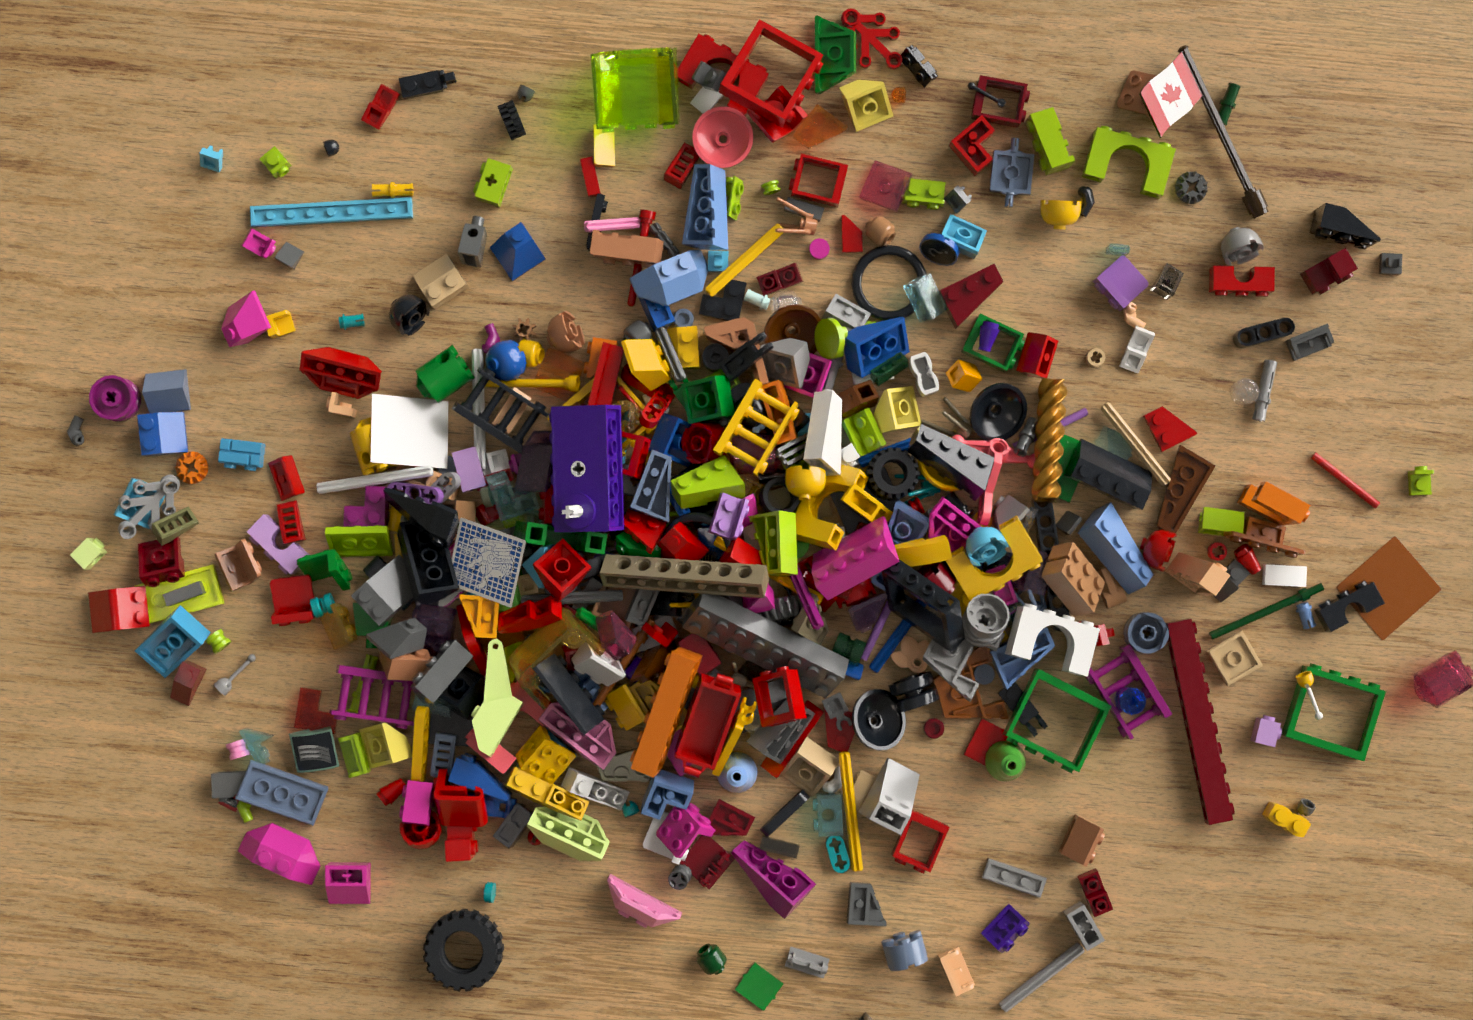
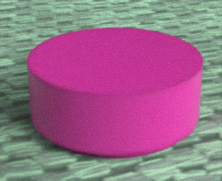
M821 238L813 240L809 247L811 256L818 260L827 257L830 250L828 242Z

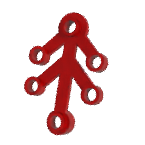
M850 8L842 13L841 22L844 27L853 31L856 29L861 34L860 67L866 69L871 65V58L869 57L870 43L886 59L888 68L892 70L898 69L902 64V56L898 52H890L876 37H888L890 40H897L900 30L897 27H891L890 29H867L862 23H874L876 26H882L886 20L885 15L880 12L876 14H860L856 9ZM849 16L854 17L855 21L849 22L847 18ZM876 17H882L883 21L877 22ZM893 30L897 32L895 37L890 35V32ZM862 59H868L869 63L864 65L861 61ZM891 59H896V60H897V64H896V65H892V64L890 63V60H891Z

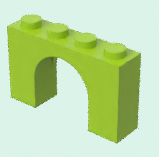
M1107 126L1097 127L1092 137L1082 178L1101 183L1105 178L1111 155L1121 149H1130L1137 152L1143 158L1146 166L1140 194L1160 199L1164 194L1176 149L1165 142L1157 144L1151 142L1152 140L1147 137L1136 138L1132 137V134L1129 132L1121 131L1118 133L1112 131L1113 129Z

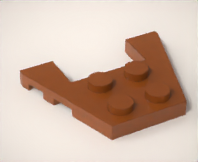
M977 647L974 649L960 675L976 682L972 668L992 662L989 648ZM939 674L933 678L945 718H1009L1003 699L982 705L977 688L971 702H969Z

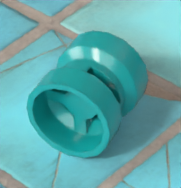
M331 593L324 594L322 598L315 597L310 599L311 608L316 618L322 617L325 613L332 614L337 612L335 600Z

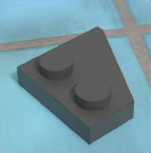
M850 882L846 923L887 926L872 885L870 883Z

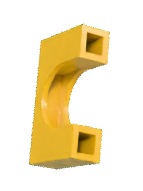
M842 464L840 475L826 476V484L823 491L819 495L811 497L809 501H801L796 511L797 540L836 551L844 532L834 523L819 520L818 508L823 499L829 494L837 491L846 492L852 483H855L864 490L869 477L859 468Z
M1017 515L999 525L1001 533L1012 550L1011 560L1003 570L995 573L979 570L975 565H972L963 546L951 553L952 559L946 560L970 601L977 595L987 594L992 590L994 592L1005 586L1006 582L1010 580L1016 581L1023 576L1022 573L1027 570L1033 571L1041 566L1040 563L1043 562L1042 556Z

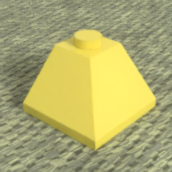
M856 80L839 87L844 105L856 132L893 117L884 82Z
M913 386L883 391L873 414L881 433L921 425Z
M387 723L359 729L370 769L412 757L411 746L407 737Z

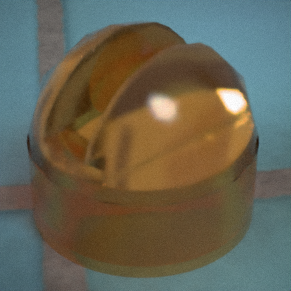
M897 87L892 91L891 96L895 102L905 103L906 87Z

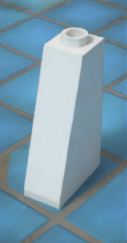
M830 389L814 392L803 458L810 466L824 469L826 476L840 475L842 399Z

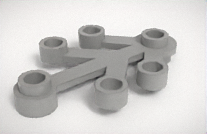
M166 475L159 482L144 483L138 480L133 484V489L137 494L141 495L146 491H157L151 496L130 498L127 495H123L119 498L118 503L122 509L143 505L128 521H123L119 524L118 532L122 538L130 539L136 534L135 526L150 510L151 518L147 524L152 530V523L160 520L159 501L164 496L163 513L169 516L176 512L174 494L179 490L180 486L176 476ZM143 485L141 489H137L138 486Z

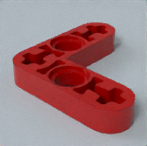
M626 364L621 372L622 380L651 397L639 417V422L645 428H654L675 397L673 389L670 385L664 383L650 391L633 374H629L631 371L629 365ZM653 404L660 405L662 409L655 408ZM650 414L653 415L651 419H648Z
M459 604L456 608L465 643L473 655V659L481 674L486 676L487 655L478 638L474 635L463 605Z

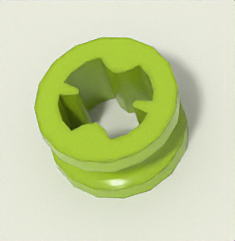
M778 180L769 181L761 185V188L765 190L763 192L764 196L781 191V188L777 186L779 184Z

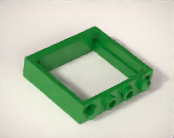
M1310 663V666L1302 665L1300 673L1311 671L1313 675L1375 695L1357 751L1294 731L1307 691L1306 688L1299 686L1298 683L1281 735L1347 757L1365 761L1386 691L1380 689L1381 685L1368 682V685L1360 683L1361 679L1349 676L1348 679L1341 677L1342 673L1331 669H1329V673L1322 671V666Z
M1035 668L1003 735L1007 736L1006 741L1016 746L1018 743L1025 745L1024 750L1034 755L1037 752L1043 754L1042 759L1052 764L1055 761L1062 764L1061 769L1072 773L1073 770L1080 772L1112 706ZM1038 679L1098 709L1073 762L1013 733Z

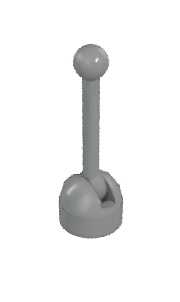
M250 654L248 660L229 678H220L213 685L226 696L232 689L231 681L250 662H254L256 656Z

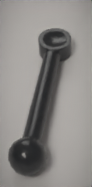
M974 82L968 83L967 87L969 90H975L993 100L1000 108L1005 106L1006 102L1004 99H997L975 86Z

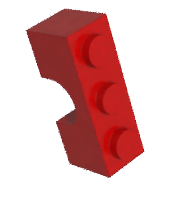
M1212 266L1209 268V293H1215V296H1227V293H1235L1236 297H1246L1248 294H1256V297H1268V294L1275 291V267L1251 268L1250 277L1247 282H1240L1236 279L1234 266Z

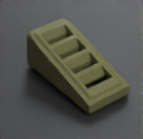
M188 506L152 523V532L162 546L199 524V521ZM184 515L187 517L189 522H185V520L183 519ZM178 520L181 526H178L175 521ZM171 524V526L173 527V530H170V528L168 527V525Z

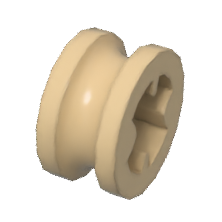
M1098 348L1090 350L1086 355L1087 364L1093 368L1101 366L1106 358L1105 353ZM1093 353H1096V356L1100 355L1101 358L1098 360V363L1092 362L1091 357Z

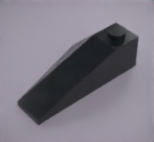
M384 488L383 492L387 502L435 546H443L449 549L458 532L459 518L457 510L435 501L428 504L424 502L423 498L418 496L414 500L404 492Z

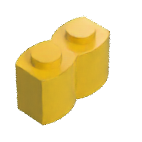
M1269 802L1262 813L1267 821L1282 827L1286 832L1297 837H1304L1311 826L1306 818L1292 813L1287 807L1275 802Z

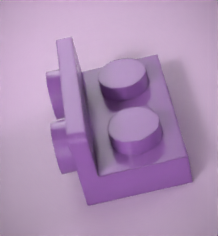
M720 493L708 532L730 541L740 537L743 532V519L749 512V500H741L726 493Z

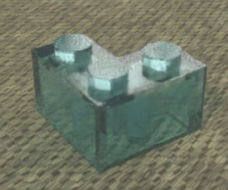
M505 470L485 477L500 521L540 508L530 482L511 487Z

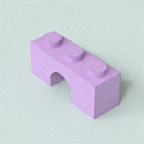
M263 514L247 531L250 535L249 539L256 546L260 544L265 549L263 553L269 559H275L279 563L278 567L285 574H295L300 569L296 560L309 554L295 542L284 550L280 549L275 541L277 534L281 531L280 526L269 515Z

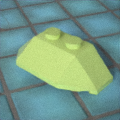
M545 806L536 807L527 824V827L541 843L579 861H601L610 843L599 821L586 814L579 821Z

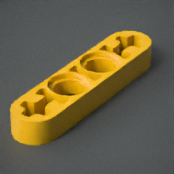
M417 706L415 711L411 781L425 782L430 719V709L426 706Z

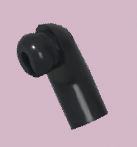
M1081 186L1078 190V195L1083 199L1080 215L1086 218L1095 200L1092 189Z

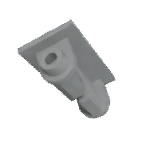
M790 947L785 967L824 979L830 959Z

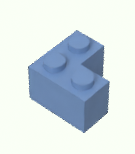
M661 770L650 780L642 800L641 814L660 820L667 804L687 810L694 791V780Z

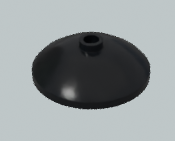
M996 383L986 387L977 395L970 409V423L974 432L986 441L994 438L1006 440L1019 431L1026 419V398L1017 387L1008 383Z
M873 689L863 693L855 702L852 710L854 732L860 742L872 750L883 751L893 748L899 743L905 732V712L897 713L894 704L897 697L892 696L889 691Z

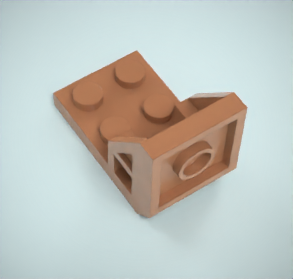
M745 317L704 327L706 340L715 344H721L731 352L736 351L748 340H752L757 336L754 323ZM744 336V341H740L738 338ZM759 344L755 345L756 348L759 350V349H760ZM761 358L754 364L756 370H753V377L764 385L769 383L763 358Z

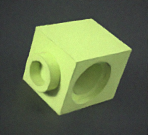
M86 538L70 556L83 569L90 570L107 551L104 549L105 545L99 539Z

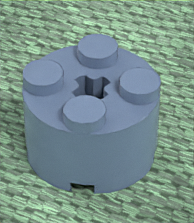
M1140 612L1132 615L1127 620L1123 634L1126 644H1130L1134 651L1150 654L1157 652L1166 645L1169 630L1159 615ZM1147 629L1150 635L1144 637L1142 631Z
M920 930L910 932L908 935H905V932L893 934V938L881 941L890 971L906 970L910 965L914 964L916 967L928 961Z

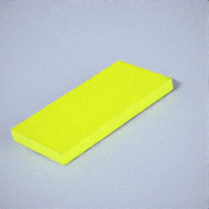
M215 564L186 571L185 577L179 578V581L175 583L165 581L159 583L157 587L146 586L150 624L165 620L180 605L186 611L192 613L225 604ZM202 581L206 591L205 594L172 606H166L163 594ZM142 583V584L134 585V587L145 586V585Z

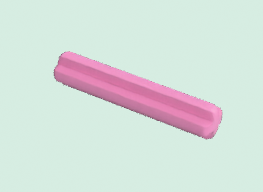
M639 217L584 222L585 232L640 228L641 226Z

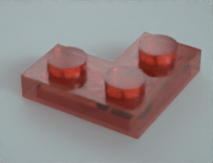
M300 687L294 728L314 731L331 727L332 733L336 734L338 719H334V715L329 714V712L319 710L322 690Z

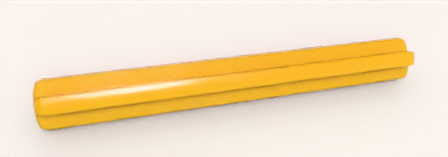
M777 223L705 287L707 294L711 297L716 295L783 234L775 231L777 228L783 229V227Z

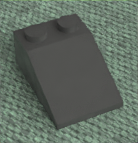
M401 555L395 557L351 595L379 626L385 625L413 598L405 563Z

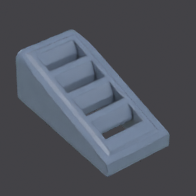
M436 732L430 776L437 777L439 769H447L448 776L450 777L454 765L457 735ZM440 741L451 742V745L440 744ZM439 749L450 751V753L439 752ZM438 758L449 759V760H448V762H447V761H440V760H438Z

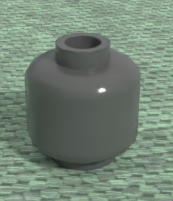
M636 320L624 329L622 339H653V329L648 322L644 323Z

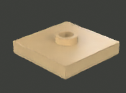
M1243 630L1206 650L1226 686L1233 684L1263 666Z

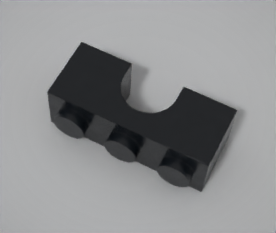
M1360 581L1354 585L1355 589L1349 592L1344 590L1336 594V599L1332 601L1327 599L1318 604L1319 608L1314 611L1325 632H1333L1349 623L1345 616V609L1352 602L1359 607L1361 613H1368L1385 604L1374 582Z

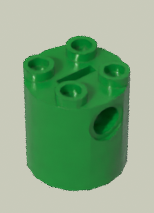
M453 345L415 370L417 373L416 387L424 398H433L440 403L475 379L469 368L466 370L469 366L462 357L458 356L459 353Z

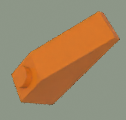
M776 380L762 386L764 393L790 407L783 381ZM764 402L768 418L781 425L786 414ZM793 420L789 421L777 445L797 439Z

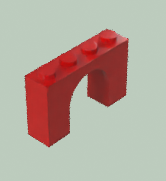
M698 33L674 75L675 80L693 89L696 82L692 79V76L701 61L708 65L720 62L732 66L738 55L732 53L730 47L724 44L720 46L715 43L711 36L707 34L703 36ZM748 59L739 73L740 81L738 87L758 97L769 78V73H767L765 67L759 64L755 66ZM730 99L727 107L740 111L746 117L749 109Z

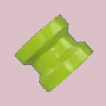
M222 629L217 630L205 640L206 644L211 645L214 654L220 652L231 643V640L223 635L224 631Z

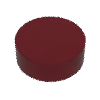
M930 718L924 724V733L929 738L937 739L944 733V724L937 718Z

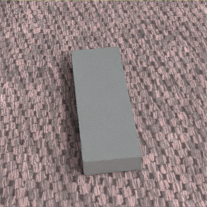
M990 858L987 859L982 878L1039 898H1041L1047 880L1046 877Z

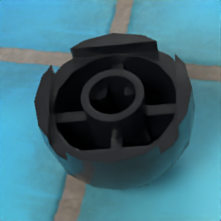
M404 295L392 302L389 320L401 335L407 334L410 336L425 324V321L422 320L425 314L429 316L430 307L427 302L418 296Z

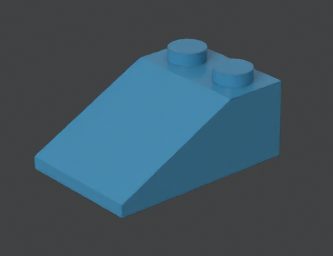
M180 605L136 648L135 652L166 678L182 661H185L204 643L211 632Z

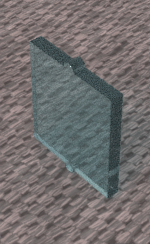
M1103 426L1098 439L1095 440V445L1128 460L1132 456V448L1119 432Z

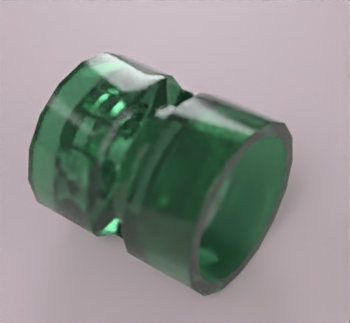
M839 632L832 651L849 659V664L857 667L867 642L857 638L851 640V636Z

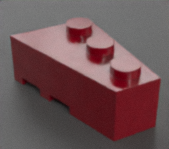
M995 263L938 292V296L955 330L1004 282Z

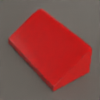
M292 455L283 456L268 463L281 501L305 493Z

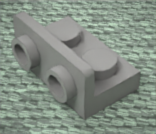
M835 294L822 319L834 318L841 326H845L849 332L858 326L865 325L871 313Z

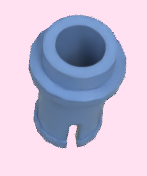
M1308 602L1296 605V612L1299 613L1303 629H1309L1307 620L1311 628L1315 627L1316 623L1311 612L1312 605H1309Z

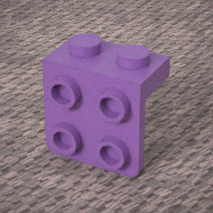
M1120 256L1093 280L1095 288L1109 299L1108 302L1114 309L1119 311L1124 309L1149 285L1148 281L1125 256Z

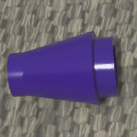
M983 321V324L980 325L978 350L991 351L1000 331L998 329L999 324Z

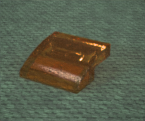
M549 347L535 379H565L570 375H579L581 377L585 362ZM534 387L564 401H568L574 393L559 387Z

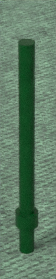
M1319 583L1308 589L1298 590L1297 594L1209 632V635L1213 640L1294 603L1309 600L1310 596L1324 591V586L1322 583Z

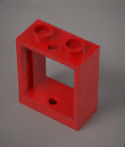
M801 153L800 159L796 158L793 170L797 172L795 179L791 178L788 190L792 191V197L838 208L848 165ZM804 163L838 171L832 199L798 191Z
M622 431V438L635 441L628 470L623 469V475L641 479L651 439Z
M789 666L776 668L777 672L775 673L765 671L760 673V677L752 678L761 727H773L807 718L797 669H789ZM783 677L789 712L774 716L767 681Z
M912 810L911 817L902 834H899L891 853L895 857L894 861L902 865H906V863L914 865L913 869L923 874L925 871L931 873L950 827L945 823ZM912 820L939 831L926 863L899 852Z

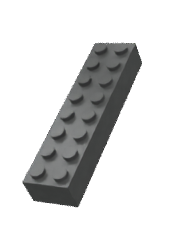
M699 594L686 611L682 628L773 673L777 672L776 668L789 666V669H797L801 687L818 696L826 698L845 679L849 659L720 595Z

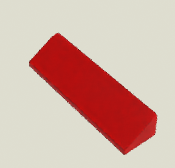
M806 700L804 706L814 712L815 715L783 762L779 764L766 757L760 765L776 779L824 713L823 710L809 700Z

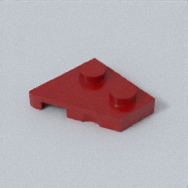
M1163 406L1143 416L1161 452L1197 435L1194 429Z
M824 707L827 746L840 752H848L855 734L853 726H849L848 722L843 720L840 723L842 727L840 731L836 726L837 718L830 719ZM845 712L844 715L852 721V712Z

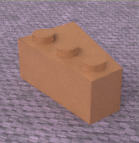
M593 230L590 254L603 260L604 264L615 265V262H622L624 266L634 267V263L641 264V267L649 268L661 262L664 242L658 238L637 235L625 236L615 232L603 234L599 230Z

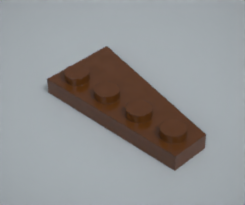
M1182 445L1178 447L1170 474L1171 480L1167 485L1156 522L1157 527L1175 534L1216 466Z

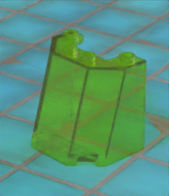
M676 47L625 49L591 54L596 129H602V133L614 132V128L619 126H625V130L637 129V125H645V128H657V124L663 125V129L675 128V124L680 123Z

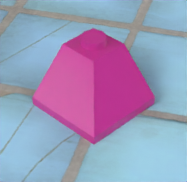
M255 290L228 307L221 330L229 347L247 344L271 328Z

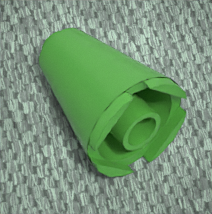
M999 741L988 749L985 756V765L993 778L1007 782L1015 780L1023 773L1026 766V757L1019 745L1016 746L1008 741Z

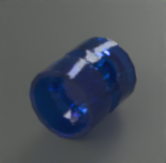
M1123 687L1116 692L1114 702L1117 709L1121 712L1135 715L1145 708L1146 698L1139 689Z

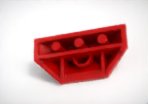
M331 347L301 352L299 371L305 374L321 390L360 399L372 392L378 391L380 388L382 371L366 356Z

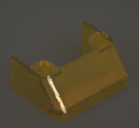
M562 608V620L537 628L508 658V664L520 686L543 710L547 708L551 700L538 688L540 677L533 669L560 642H563L572 649L579 648L586 642L599 656L606 649L601 641L567 608Z

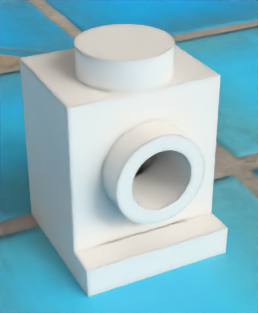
M852 443L841 449L842 465L855 467L859 464L858 459L860 456Z

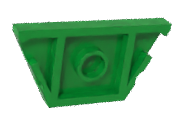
M816 15L815 50L823 54L821 62L824 64L819 74L815 73V93L821 94L856 73V32Z

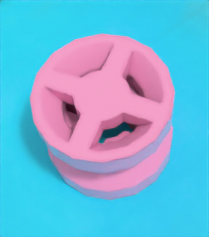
M246 739L226 744V748L230 751V760L250 754L245 746L247 743Z

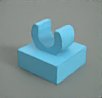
M211 145L207 149L202 148L199 153L200 166L220 172L223 167V149L215 152Z
M708 251V272H723L728 267L729 251Z

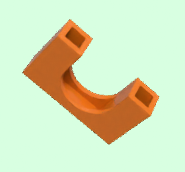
M1267 481L1261 482L1258 488L1252 484L1246 485L1237 501L1238 504L1282 526L1305 522L1310 514L1308 509L1311 506Z

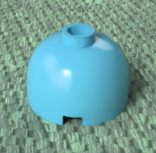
M978 527L967 538L965 550L972 565L981 566L980 563L984 562L990 565L1000 560L1006 554L1005 548L1009 545L1002 533L996 528Z

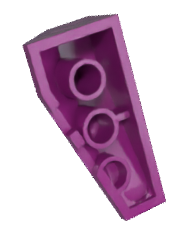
M745 840L731 852L769 906L784 919L798 907L816 885L800 869L796 867L792 869L784 865L783 860L779 858L775 860L769 857L766 851Z

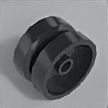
M931 671L912 674L888 685L892 696L905 694V696L894 702L897 713L916 709L940 699L936 688L932 687L923 690L924 687L934 682Z

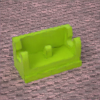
M1203 507L1199 517L1198 533L1223 536L1224 532L1227 531L1243 533L1245 512Z
M360 732L338 738L348 777L352 778L371 772Z

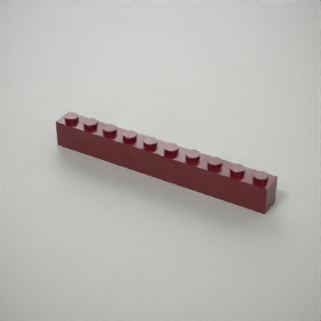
M1190 618L1166 622L1169 630L1167 643L1204 821L1208 825L1232 821V815L1235 814L1233 803L1229 802L1228 795L1231 794L1229 783L1225 782L1224 778L1226 767L1224 762H1221L1220 754H1222V747L1216 739V734H1218L1217 724L1212 720L1211 714H1214V708L1207 694H1210L1208 683L1204 681L1203 674L1206 671L1204 663L1200 662L1201 646L1199 642H1196L1195 634H1197L1196 623L1192 622Z

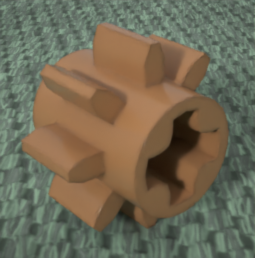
M518 318L519 323L512 325L516 329V332L512 335L514 337L519 335V342L522 339L530 340L532 335L537 336L533 332V329L537 326L536 324L530 325L529 318L526 319V322H522ZM522 326L529 328L527 330L528 334L524 335L523 333H520L522 331Z

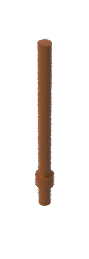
M650 618L647 621V623L650 624L652 627L654 626V624H656V622ZM644 630L637 632L634 642L620 661L623 670L626 669L640 646L645 644L649 638ZM615 683L610 686L604 685L593 702L595 706L597 704L601 706Z

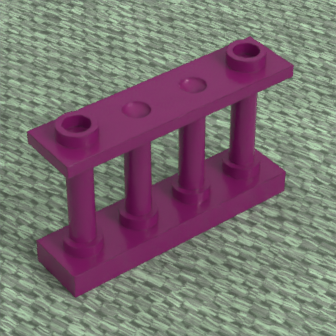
M1124 644L1119 647L1121 650L1120 656L1096 671H1093L1090 667L1086 679L1090 685H1095L1104 702L1112 706L1110 711L1119 724L1117 730L1121 736L1131 740L1134 738L1130 732L1131 730L1156 715L1167 718L1172 715V712L1130 644ZM1123 663H1129L1132 668L1130 674L1104 689L1098 678ZM1134 680L1136 682L1139 680L1143 686L1141 691L1119 705L1114 706L1109 696ZM1144 698H1150L1154 704L1151 706L1152 708L1126 724L1120 713Z
M337 665L336 673L341 674L342 684L337 710L330 709L329 714L334 715V719L346 720L347 717L396 723V728L407 729L408 725H414L413 721L407 720L412 690L410 686L414 682L387 680L384 671ZM353 676H360L361 681H363L358 713L345 712L350 681L353 679ZM374 679H381V684H383L378 716L366 714L371 682ZM394 682H401L402 687H404L399 719L386 717L391 686L394 685Z

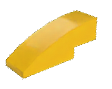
M855 483L850 485L841 498L842 501L869 522H873L882 516L888 522L892 517V511Z
M945 535L927 540L919 538L894 545L899 560L910 567L952 559L949 541Z

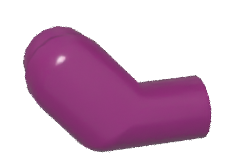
M493 323L484 327L488 338L485 344L482 345V351L486 354L491 346L500 341Z

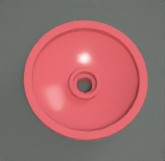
M715 107L703 113L697 120L692 134L693 145L696 153L705 163L719 168H729L741 163L748 156L753 145V130L748 119L740 111L731 107ZM721 136L727 137L725 143L719 141Z

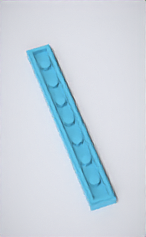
M412 197L250 206V223L252 228L413 218Z

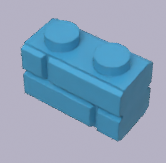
M221 438L218 462L224 463L225 468L236 469L237 465L244 466V470L256 471L257 467L263 468L266 445L259 442Z

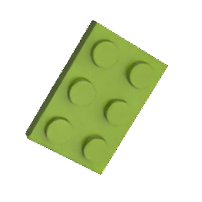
M334 526L325 528L329 550L335 549L340 557L393 556V546L387 526Z

